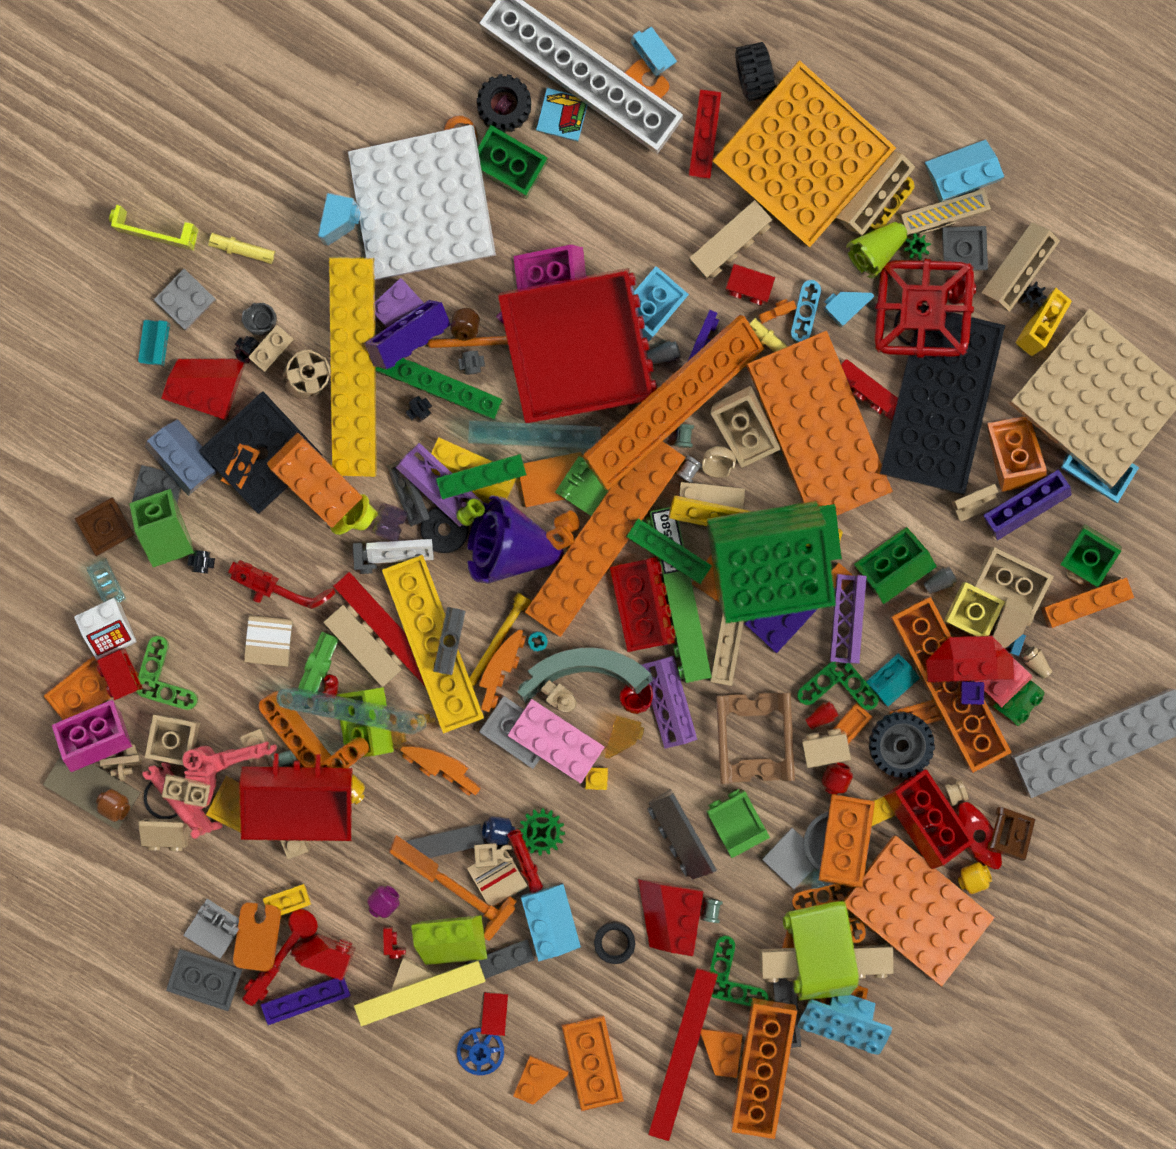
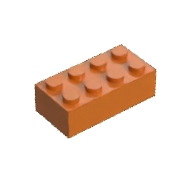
M299 433L294 435L267 462L270 469L331 528L363 498L358 490Z

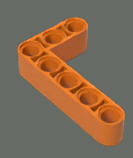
M274 691L259 702V710L303 767L315 768L316 754H321V768H349L366 755L369 750L367 741L364 738L356 737L331 756L281 692Z

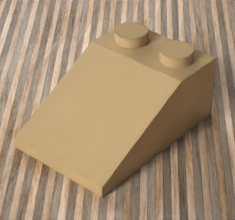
M752 386L713 404L711 415L742 468L780 450L779 443L764 408Z

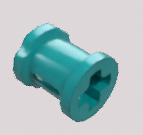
M534 632L530 635L528 643L532 650L542 651L546 648L548 639L544 633ZM540 635L544 645H539L536 648L532 638H537Z

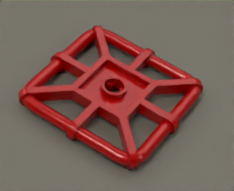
M925 259L924 261H889L880 272L878 301L875 303V310H877L874 337L876 351L889 355H917V358H924V356L954 357L966 354L970 338L971 313H974V307L972 306L974 267L970 263L931 261V259ZM893 269H923L922 285H907ZM931 270H960L943 286L929 285ZM889 274L903 288L902 304L886 303ZM966 276L964 304L947 305L948 291ZM923 302H926L927 306H929V310H926V313L918 310V307L922 306ZM885 311H901L900 324L883 339ZM946 312L963 313L960 344L945 328ZM904 330H918L917 347L888 346ZM925 331H941L955 348L924 347Z

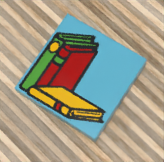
M547 88L536 131L578 142L588 105L573 94Z

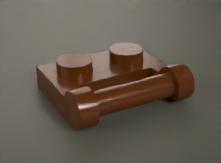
M997 807V819L991 842H988L987 850L1001 853L1020 861L1026 860L1035 819L1003 807ZM1008 818L1011 821L1005 845L1000 844L1005 819Z

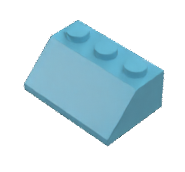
M987 140L925 162L939 203L999 182L1004 178L998 158Z
M327 193L318 235L324 245L329 246L352 231L355 224H359L361 211H359L358 205L353 198Z
M1068 453L1061 468L1117 504L1139 467L1132 463L1111 489Z
M564 884L542 889L535 893L521 895L538 961L557 957L581 947Z

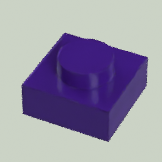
M961 682V704H984V682Z

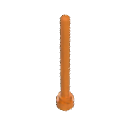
M507 336L475 337L465 341L458 338L431 339L427 345L429 348L508 345Z

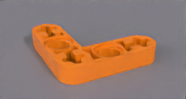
M832 883L799 892L793 897L792 906L795 910L803 909L800 905H796V902L799 900V896H802L803 899L810 898L809 893H813L815 906L843 901L845 899L843 894L836 895L837 900H833V893L830 890L831 887H834V892L841 889V885ZM844 885L845 888H849L850 891H851L852 888H853L852 886H846V885ZM821 890L827 891L829 894V900L825 903H821L817 899V893ZM812 901L806 903L805 908L812 907ZM856 916L849 918V922H853L858 918ZM860 920V923H855L857 930L862 931V934L859 935V939H855L852 936L853 943L862 942L866 935L864 923Z

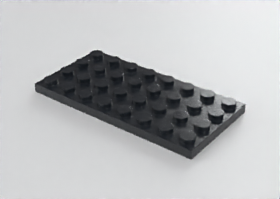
M922 305L919 307V310L922 313H926V310H929V306ZM946 312L945 328L960 344L963 315ZM971 317L970 338L966 354L954 357L924 356V358H917V355L907 356L879 474L965 495L1005 325ZM918 330L913 332L910 347H917ZM925 331L924 347L955 348L941 331Z

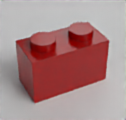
M734 264L725 291L729 292L728 296L736 299L745 297L750 299L749 303L762 306V303L767 304L776 277Z
M126 649L119 650L97 660L99 664L97 665V670L100 676L105 678L107 693L111 698H114V701L143 689Z

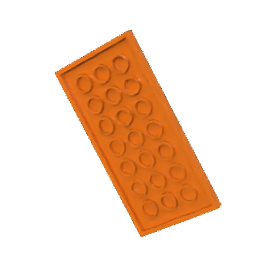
M827 331L746 364L803 503L817 501L818 506L835 504L838 516L893 492L887 476L879 474L882 464Z

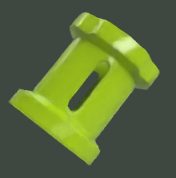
M470 499L467 502V506L457 511L456 516L461 524L469 526L476 517H481L484 514L485 508L479 500Z

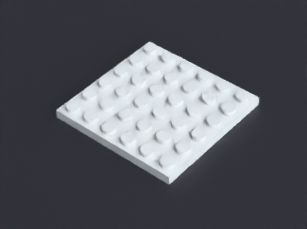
M473 125L348 151L356 202L359 211H361L360 225L366 258H374L375 280L496 256Z

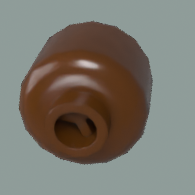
M461 308L455 311L452 315L450 326L452 335L463 341L475 338L479 330V315L471 308Z

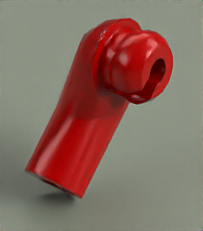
M332 674L325 676L324 691L315 697L321 706L338 693L339 681Z

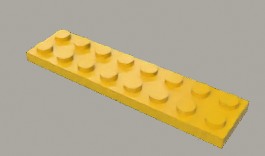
M420 555L383 569L382 572L443 734L484 719L459 650L457 651L452 675L434 672L445 612L424 556ZM452 635L446 636L443 640L444 645L447 647H453L456 643Z

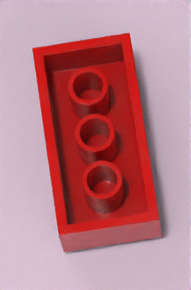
M927 769L917 772L915 776H910L883 796L931 869L944 866L974 843V840Z

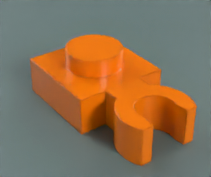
M787 299L775 304L776 308L760 314L758 317L761 324L795 311L797 307L794 300L790 302Z

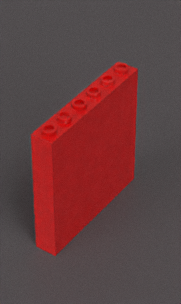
M629 268L501 292L498 295L525 424L643 402L658 389L656 380L651 378L650 372L654 371L652 359L647 358L646 351L649 350V343L647 337L643 338L642 329H645L643 316L638 314L637 308L641 307L638 294H634L633 286H636L634 272L630 273Z

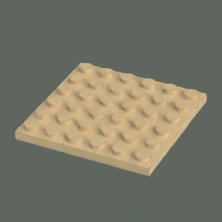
M1089 309L1009 404L1111 489L1176 411V380Z

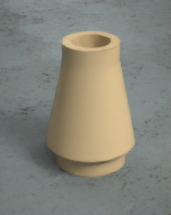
M1032 646L1022 654L1023 663L1040 675L1042 679L1052 673V669L1049 667L1040 648L1037 649L1036 646Z

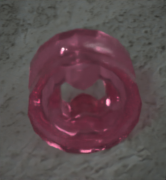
M504 95L495 106L494 111H500V115H505L512 107L514 101L508 100V96Z

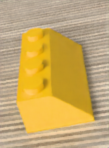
M439 437L431 453L452 474L493 462ZM431 468L435 475L441 476L437 469ZM517 478L472 492L484 503L491 501L489 500L490 496H499L508 500Z

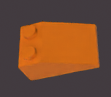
M1023 416L987 423L995 470L1002 492L1032 486L1046 477L1047 469L1032 423Z

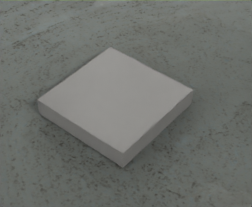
M793 828L762 858L793 889L814 869L804 851V838Z

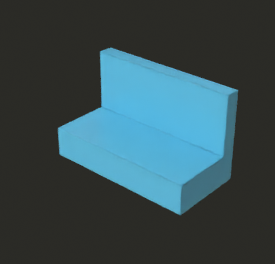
M652 27L643 33L638 31L632 36L631 44L655 76H658L677 63V60Z

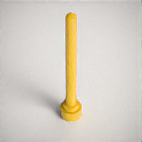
M518 592L515 595L514 603L512 604L514 607L469 677L472 686L480 678L521 610L524 611L531 604L532 601Z

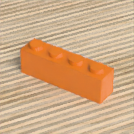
M1125 577L1040 608L1047 627L1054 628L1133 599L1134 595L1128 579Z

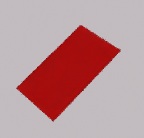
M484 992L481 1034L505 1036L508 994Z

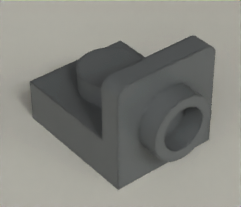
M353 543L354 570H359V574H372V569H377V564L364 565V561H368L367 550L363 548V543Z

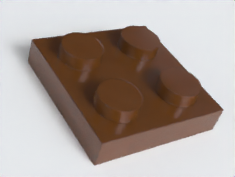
M114 497L74 518L96 557L135 536Z

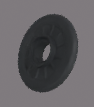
M439 507L428 512L430 519L421 523L422 539H432L433 551L438 553H451L458 550L465 543L468 536V526L461 525L459 527ZM443 523H447L451 527V532L447 536L440 535L438 531L439 526Z

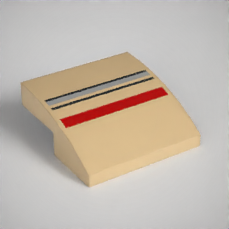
M508 850L505 851V857H511ZM498 860L499 866L476 868L475 863L467 868L488 905L495 907L507 900L509 896L512 897L528 887L514 861L507 863L503 860Z

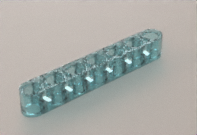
M296 687L282 689L277 694V703L285 709L391 731L415 734L423 731L427 725L423 714ZM288 692L291 693L293 697L291 703H289L286 699V695ZM308 697L313 699L312 707H309L307 704ZM329 701L334 704L332 712L327 707ZM350 705L355 709L354 716H351L348 712ZM370 709L376 713L374 721L369 717ZM391 714H394L397 718L395 725L389 720ZM412 718H415L418 722L416 729L411 727L410 721Z

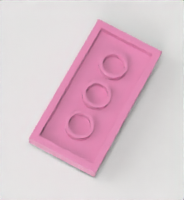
M533 699L529 701L508 733L510 738L579 783H582L605 747Z

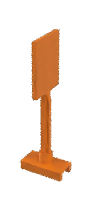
M396 835L394 837L389 853L429 881L433 882L436 878L442 885L484 913L483 916L490 920L484 927V938L490 941L515 910L514 905L517 901L509 896L499 909L486 904L447 875L438 871L439 865L399 836Z

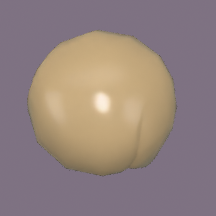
M715 446L710 448L703 456V472L717 478L729 476L731 469L735 468V455L725 447Z

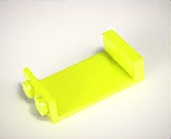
M116 205L115 210H111L109 222H112L111 226L118 232L194 251L199 229L194 224L185 222L181 238L178 239L124 225L127 211L120 205Z

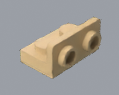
M277 325L251 353L249 359L265 372L294 339Z
M990 485L951 502L959 521H964L999 506L1000 503L996 496L998 492L996 485Z

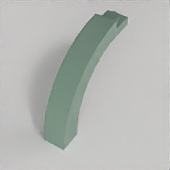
M578 648L554 654L537 663L528 670L532 679L524 681L519 686L517 692L526 704L541 691L549 680L553 682L563 676L580 672L600 673L614 677L626 684L636 694L644 689L653 679L648 670L623 654L600 648Z

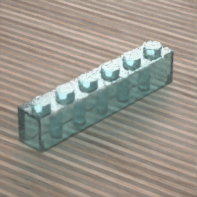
M469 421L468 443L589 450L600 441L601 427Z

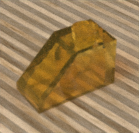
M616 715L604 757L610 759L635 745L637 739L641 740L644 732V727H641L642 722Z

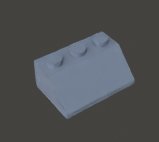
M179 420L166 425L146 442L145 448L188 496L218 472L199 451L202 448L201 444Z

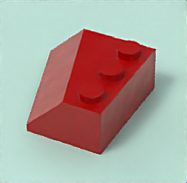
M177 359L167 379L161 399L227 421L246 363L238 359Z
M638 879L649 947L669 953L694 956L703 889Z
M315 933L310 938H303L297 941L290 950V955L295 957V961L300 966L342 981L348 971L356 948L352 946L353 943L344 939L336 941Z

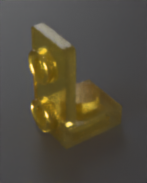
M430 713L419 714L417 719L409 720L408 716L395 717L396 721L391 722L393 748H402L403 743L407 742L406 730L401 729L402 725L436 722L435 717L430 718Z

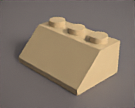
M991 547L981 567L975 587L1005 602L1008 597L1031 605V614L1035 615L1054 576L995 547Z

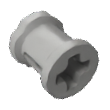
M687 455L686 462L680 471H676V474L688 483H692V478L699 468L702 469V464Z

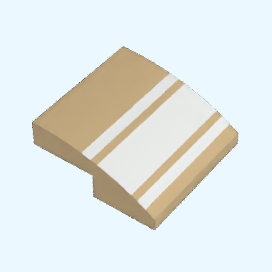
M249 615L244 662L288 667L293 620Z

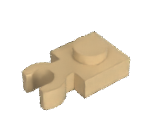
M497 844L474 845L476 868L499 866L498 860H503L507 863L514 861L513 858H506L504 855L505 851L513 850V847L510 845H505L500 850H497Z

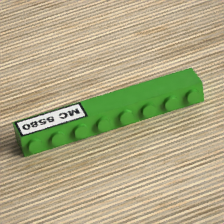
M671 507L650 511V516L646 517L647 524L684 547L679 521L669 519L668 516ZM659 558L657 560L662 566V583L665 584L668 602L666 603L671 609V626L674 627L677 644L673 645L675 657H680L682 665L678 666L680 679H685V683L712 678L691 578Z

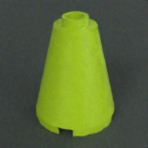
M892 222L851 240L846 245V248L850 247L851 250L848 252V256L861 273L866 271L869 274L868 278H875L907 239V229L902 223Z

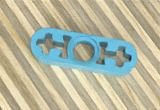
M814 280L806 281L800 290L790 332L791 338L797 343L809 338L811 335L821 293L819 283ZM810 285H814V290H817V293L812 294L810 300H815L814 304L809 301L802 302V298L807 299L808 292L805 291V288H809ZM804 305L812 309V314L808 318L802 317L799 312L800 308ZM797 319L803 322H810L809 325H804L803 331L807 332V335H803L801 339L795 333V330H799L801 322H796Z

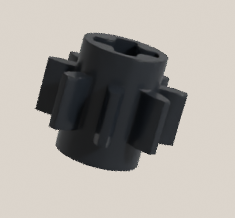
M1037 281L1032 287L1028 285L1026 291L1022 294L1024 300L1021 301V304L1026 302L1029 304V309L1034 304L1037 307H1041L1042 303L1040 300L1047 299V296L1043 295V291L1046 288L1038 287ZM1033 290L1035 291V295L1038 296L1034 300H1032V296L1028 295V293L1032 292Z
M248 336L244 339L240 337L236 341V347L233 350L236 358L241 362L249 364L251 361L249 356L259 346L258 340Z
M417 396L406 404L409 410L405 413L411 421L416 419L420 423L432 414L429 410L432 405L427 398L422 400L420 396Z
M194 550V556H188L187 565L192 566V572L208 574L209 568L214 569L215 558H210L211 552Z

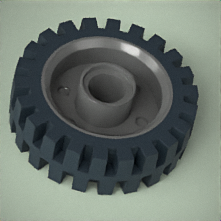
M893 712L890 715H885L871 730L872 733L869 736L871 757L875 764L888 775L898 778L915 776L917 772L924 770L923 768L928 766L930 759L933 758V750H935L934 736L929 726L912 713ZM906 740L907 746L904 749L899 750L896 748L898 741Z

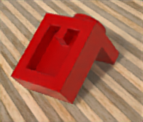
M384 926V955H389V959L402 958V955L406 954V948H393V945H397V932H393V926Z

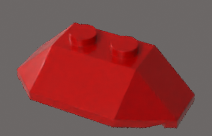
M993 636L949 637L926 660L927 683L1013 680V657Z

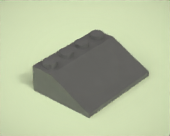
M670 789L649 801L648 803L651 807L647 808L653 820L657 818L661 826L658 829L663 838L668 837L672 843L669 849L675 858L680 857L683 863L680 865V868L685 877L690 875L693 880L716 872V867L672 790Z

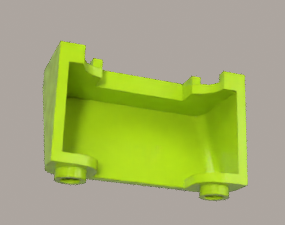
M835 901L787 912L785 917H783L784 930H787L793 936L799 971L797 980L793 982L795 994H798L799 1000L851 995L858 986L859 975L845 902Z

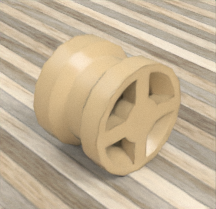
M962 780L956 781L954 785L947 784L944 786L952 806L956 805L958 801L969 800Z

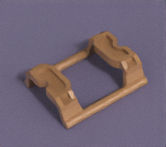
M758 693V697L755 700H749L746 694L716 696L720 784L750 782L751 777L754 775H760L763 781H794L791 693ZM773 710H778L783 714L785 760L774 762L771 759L765 758L744 759L736 764L728 762L726 717L729 713L734 712L738 716L768 715Z

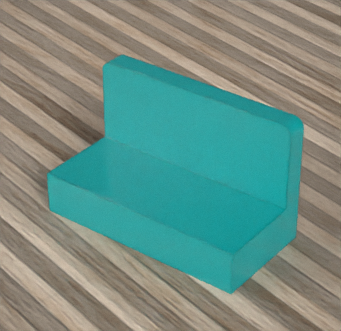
M144 320L138 358L139 363L157 366L165 365L170 323L168 321Z
M898 653L866 682L887 706H890L916 683L920 677L912 666Z

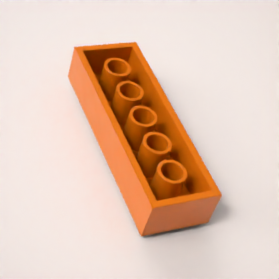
M752 998L731 1119V1131L734 1133L775 1139L797 1015L796 1005Z

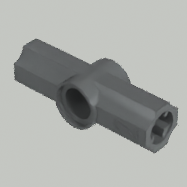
M447 607L434 672L447 675L453 674L466 613L465 610ZM452 635L456 638V643L453 647L444 645L443 640L446 636Z

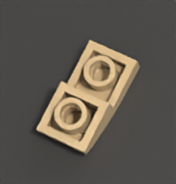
M166 774L162 797L184 801L185 804L206 807L210 785Z

